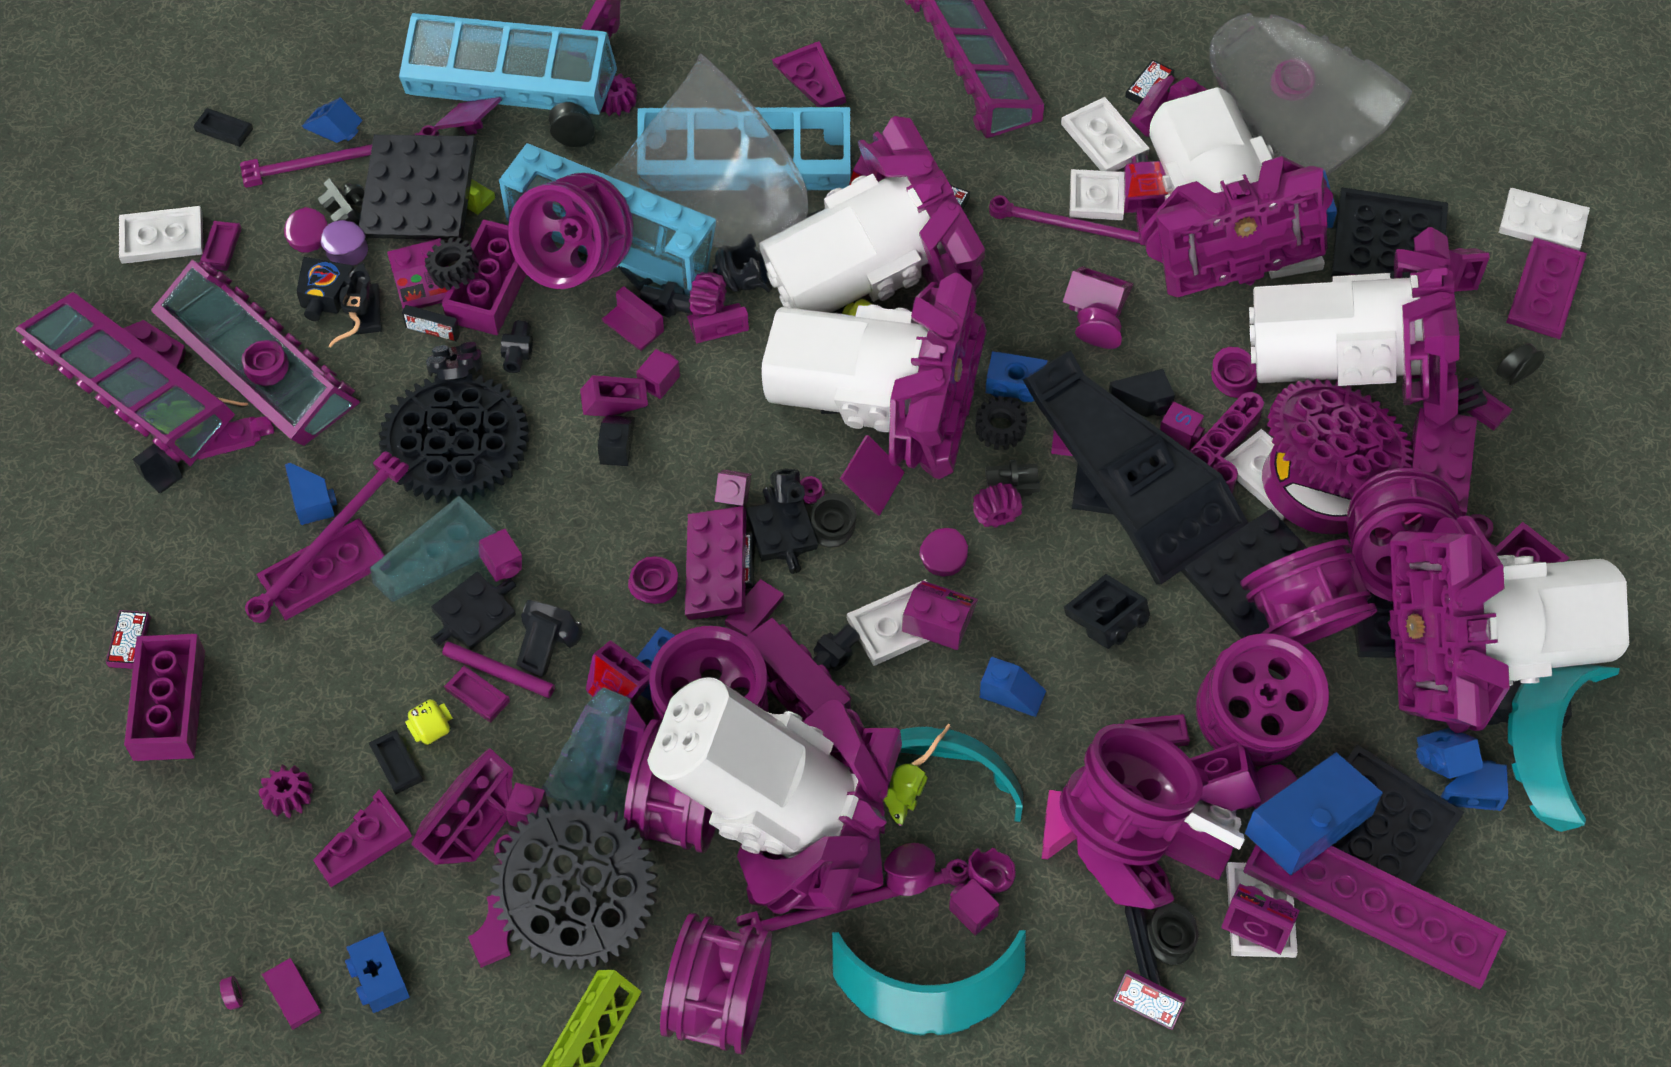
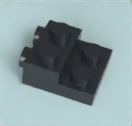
M1107 574L1064 606L1065 615L1085 627L1087 636L1107 649L1114 644H1123L1127 639L1128 633L1135 627H1144L1150 616L1147 598Z

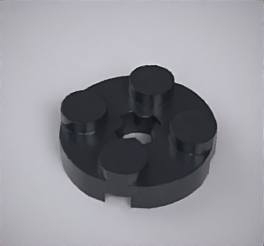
M466 342L451 348L446 345L437 346L432 349L433 355L429 356L426 360L429 376L432 377L433 373H435L437 378L441 380L462 378L469 375V369L475 367L476 371H478L483 366L481 351L477 349L474 342Z

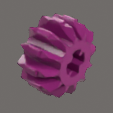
M622 73L614 76L601 112L606 111L609 117L613 112H616L620 117L621 111L630 113L631 107H635L637 89L630 77L624 78ZM610 77L600 78L598 84L600 96L604 94Z
M701 272L696 275L695 281L692 282L689 299L690 310L694 316L701 318L721 313V310L724 308L725 294L727 292L725 288L726 283L722 275H717L713 272Z
M998 483L996 486L990 485L987 489H981L980 494L973 497L975 517L984 527L993 526L996 528L1002 524L1006 525L1008 522H1014L1016 517L1022 514V499L1020 493H1018L1016 488H1013L1012 484L1003 485Z
M282 764L279 772L270 769L269 774L271 777L261 778L263 788L259 789V796L263 800V807L267 811L271 810L276 817L284 811L285 816L290 819L291 810L294 809L302 814L303 808L301 804H310L311 798L309 794L313 793V787L309 783L308 774L305 772L300 773L299 768L295 765L288 770Z

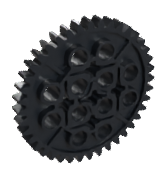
M469 373L465 379L457 378L450 380H441L435 375V382L431 383L426 378L424 379L425 386L423 387L415 383L414 392L406 389V398L398 396V405H390L391 413H385L386 422H381L382 431L379 432L381 440L379 441L380 453L382 454L384 451L392 454V457L395 456L400 459V463L405 462L409 465L408 471L397 482L398 485L403 484L407 492L413 489L414 496L416 497L423 492L425 500H429L434 495L436 503H439L442 497H446L447 503H451L453 497H457L459 503H462L464 495H467L471 501L474 500V493L476 492L484 497L485 488L494 492V483L504 485L503 476L513 477L511 469H519L518 461H524L523 452L528 450L529 428L522 405H518L517 397H512L509 389L503 391L501 383L494 386L493 379H489L484 383L483 375L473 380L472 373Z
M565 800L562 802L561 809L556 802L551 803L550 813L544 806L538 808L539 817L533 812L527 814L529 824L523 820L517 822L520 832L514 829L510 830L508 834L513 841H502L501 845L507 851L498 852L495 855L502 863L492 866V869L500 873L499 876L490 879V882L499 885V888L491 891V895L500 896V900L493 904V908H503L504 911L497 919L508 920L503 930L504 932L512 929L515 931L511 938L512 942L520 938L523 940L520 947L521 951L532 947L531 958L542 953L543 964L553 958L554 967L556 968L565 960L567 969H571L575 961H577L579 968L583 969L586 967L587 959L593 967L599 964V956L606 963L611 960L610 951L615 956H619L622 954L620 945L628 949L632 946L629 937L638 939L641 936L636 927L644 929L648 925L642 916L650 917L653 915V912L646 906L657 902V899L649 896V893L658 890V886L650 884V880L658 877V873L649 872L648 868L656 864L655 860H646L645 858L652 850L651 848L641 849L640 845L645 841V837L635 839L634 835L638 828L633 827L627 830L625 828L627 826L626 818L619 822L616 821L618 817L617 810L606 815V805H601L595 811L594 801L588 802L584 809L582 800H576L573 808L570 801ZM573 825H578L583 830L584 835L580 842L574 841L570 836V828ZM601 837H608L613 842L611 853H604L600 849L599 841ZM532 843H536L542 848L543 854L540 860H535L530 855L529 849ZM589 847L588 853L593 855L595 859L590 858L584 862L582 861L583 855L577 849L582 850ZM561 855H567L572 861V868L569 872L563 871L559 866L558 862ZM547 865V871L552 875L543 880L542 873L538 869ZM591 866L597 867L601 871L602 878L599 883H593L588 878V870ZM521 873L527 874L531 879L529 890L521 888L518 883V877ZM576 877V883L581 887L573 891L571 890L572 884L568 880ZM620 878L627 879L631 883L632 888L629 895L619 892L617 883ZM550 885L557 886L561 892V897L557 902L548 897L547 890ZM607 886V895L611 897V900H607L601 905V896L597 892L602 891ZM579 897H585L590 902L588 913H582L577 908L576 903ZM566 907V914L570 915V918L560 921V914L556 913V910ZM609 908L617 910L620 914V922L617 925L609 923L606 919V912ZM538 915H543L549 920L550 925L547 931H542L537 927L536 918ZM567 927H573L578 931L579 940L577 943L567 940L565 935Z

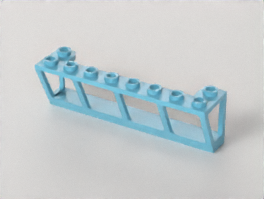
M850 107L638 108L637 176L639 188L645 191H747L751 184H755L765 190L775 185L784 190L843 189L849 186ZM741 129V158L739 160L694 159V130ZM747 129H794V158L792 160H749L747 158ZM800 129H824V141L827 144L844 145V158L841 160H802ZM666 130H687L686 160H646V146L663 145L667 138Z

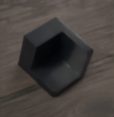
M152 444L132 459L138 473L158 493H162L183 478L177 463L155 444Z

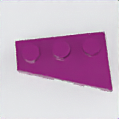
M820 41L772 59L773 65L817 107H836L846 103L845 95Z
M380 789L373 795L372 803L364 811L360 809L353 817L354 822L344 832L338 833L313 859L316 867L330 887L338 884L412 837L410 830Z

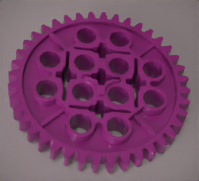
M1306 379L1304 384L1297 381L1295 386L1290 384L1287 389L1284 388L1277 395L1269 410L1270 413L1267 418L1270 420L1267 426L1271 429L1268 433L1274 436L1271 442L1279 445L1276 451L1285 453L1283 461H1292L1293 463L1290 468H1299L1300 477L1308 475L1309 483L1318 481L1319 488L1323 489L1325 486H1328L1331 494L1335 490H1339L1341 497H1344L1347 492L1353 497L1360 486L1370 478L1392 469L1411 468L1410 464L1413 461V458L1410 457L1413 450L1409 449L1411 442L1405 440L1408 434L1400 432L1403 427L1402 424H1394L1396 417L1387 415L1388 408L1380 409L1379 401L1372 403L1370 401L1371 396H1361V390L1359 389L1352 392L1350 385H1347L1344 389L1338 386V381L1332 386L1328 379L1325 380L1324 384L1319 379H1315L1313 383Z

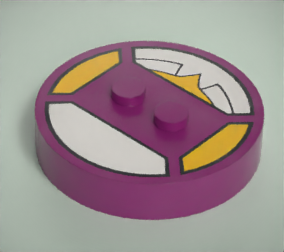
M1275 444L1266 458L1262 469L1263 487L1273 506L1289 521L1306 530L1321 534L1348 532L1347 510L1352 499L1350 494L1347 492L1344 497H1341L1339 490H1335L1331 494L1328 486L1320 489L1318 481L1309 483L1308 475L1300 477L1299 468H1290L1293 463L1292 461H1283L1285 453L1277 452L1276 449L1279 445Z

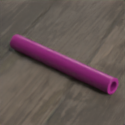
M449 641L443 648L442 655L546 698L550 699L555 690V685Z

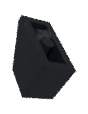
M1163 369L1110 382L1109 386L1110 394L1136 413L1145 417L1166 414L1175 398V394Z
M607 415L603 419L597 446L600 464L628 466L635 417Z

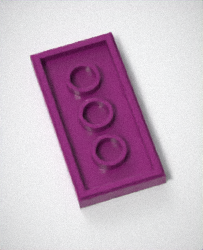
M1534 237L1506 323L1560 339L1587 253Z
M358 518L342 527L273 603L286 621L389 564L388 559L363 522ZM309 546L256 574L266 592Z

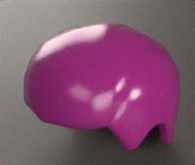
M977 848L968 860L969 880L975 879L989 894L1007 891L1015 881V864L1008 855L998 852L995 848H991L987 852H980V849Z

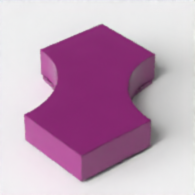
M490 895L486 897L488 902L486 920L478 931L468 936L480 968L510 956L508 942L512 930L504 932L503 928L508 923V920L497 919L504 912L503 908H493V904L500 900V896Z

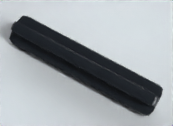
M1126 905L1125 914L1140 976L1162 986L1154 951L1149 941L1143 908Z

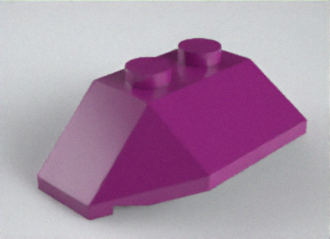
M491 748L487 749L455 779L422 820L411 845L434 865L475 861L508 820L505 809L513 791V768Z
M1077 837L1079 857L1115 904L1154 909L1169 904L1174 900L1168 876L1157 862L1148 865L1120 863L1094 851Z

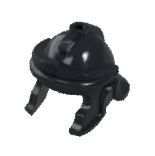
M750 233L742 240L741 244L732 247L724 245L717 250L715 255L716 264L712 266L713 273L722 275L726 286L734 292H739V290H755L757 287H761L769 293L772 290V284L767 276L768 271L761 252L757 253L754 248L756 247L755 238Z

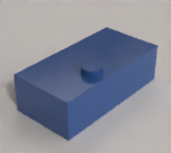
M1335 752L1255 809L1245 834L1288 874L1293 875L1370 818L1383 792Z

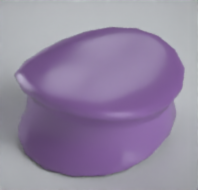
M340 220L334 221L324 228L321 245L330 261L356 265L364 260L368 252V245L365 240V234L358 225L351 221Z

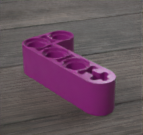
M1254 392L1242 394L1190 451L1222 474L1232 493L1235 488L1238 471L1232 463L1224 458L1236 449L1260 421L1264 401L1259 394Z

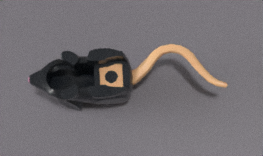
M360 263L349 275H345L344 281L346 286L340 292L342 310L355 321V326L349 332L333 339L329 344L330 348L339 340L355 334L361 324L357 316H363L369 311L370 296L374 297L375 295L364 263Z

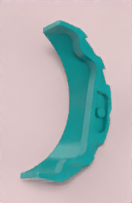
M1596 664L1551 668L1552 676L1539 677V683H1522L1515 694L1512 702L1513 710L1509 714L1508 744L1513 746L1516 762L1511 764L1516 780L1523 784L1533 804L1529 807L1536 818L1554 830L1563 832L1585 826L1586 818L1570 789L1563 764L1561 738L1563 720L1568 704L1575 692L1586 681L1598 682L1619 674L1620 668Z
M913 727L901 729L902 747L900 753L924 755L945 728ZM949 729L931 756L979 761L993 772L994 783L997 788L1012 795L1015 801L1014 821L1020 822L1023 808V791L1011 768L996 752L984 743L971 736Z
M1019 930L1006 952L985 970L967 979L942 985L911 984L885 976L860 960L847 946L839 932H832L833 977L847 997L862 1013L871 1019L874 1018L892 1027L894 1030L908 1034H951L968 1029L985 1018L991 1017L1011 997L1025 974L1026 930Z

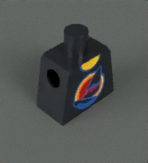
M303 257L297 285V296L300 306L306 308L304 316L307 319L319 321L323 311L335 314L342 308L340 292L346 286L344 277L354 270L353 265Z

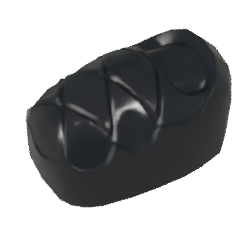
M527 600L521 614L525 629H527L531 612L538 610L562 622L556 643H565L569 648L577 645L583 634L582 623L577 622L570 611L541 602Z

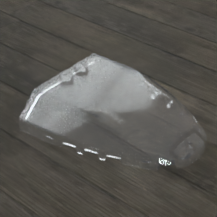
M1252 13L1232 18L1217 30L1210 44L1209 62L1212 72L1220 88L1231 94L1236 101L1252 137L1262 136L1266 146L1270 145L1272 147L1274 158L1283 156L1304 167H1320L1325 170L1327 176L1384 133L1408 103L1412 93L1410 88L1371 60L1366 59L1362 61L1352 55L1349 47L1345 46L1342 49L1330 43L1329 37L1326 35L1320 38L1307 32L1306 26L1271 14L1269 18L1253 17Z
M702 54L697 57L696 63L682 85L623 158L605 174L715 218L716 226L712 246L716 248H722L724 245H729L730 247L737 246L750 233L755 238L756 247L754 248L759 253L761 252L759 245L761 241L807 218L809 207L807 188L789 153L775 132L745 95Z

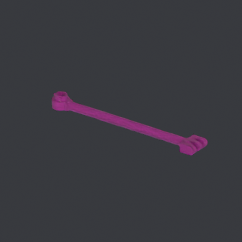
M430 125L422 127L419 133H415V135L440 136L439 131ZM372 144L265 166H259L258 159L243 161L240 163L243 185L246 188L262 185V177L370 156Z
M1001 195L994 197L989 204V214L996 219L1012 216L1140 243L1139 235L1136 231L1017 207Z
M384 451L373 462L375 469L378 470L374 477L265 594L262 593L258 597H253L246 603L245 611L250 620L252 619L256 623L267 621L276 598L388 478L397 483L408 471L409 465L405 462L400 463V459L395 456L392 457V454Z
M961 859L951 860L946 868L935 873V877L929 887L943 883H950L953 886L967 883L969 880L968 864ZM954 867H961L964 871L956 874L952 869ZM888 886L851 896L846 909H802L763 921L759 920L758 913L755 911L738 916L736 922L738 926L750 923L749 926L756 928V934H760L763 929L775 931L900 895L892 892ZM748 926L742 927L739 932L744 934Z

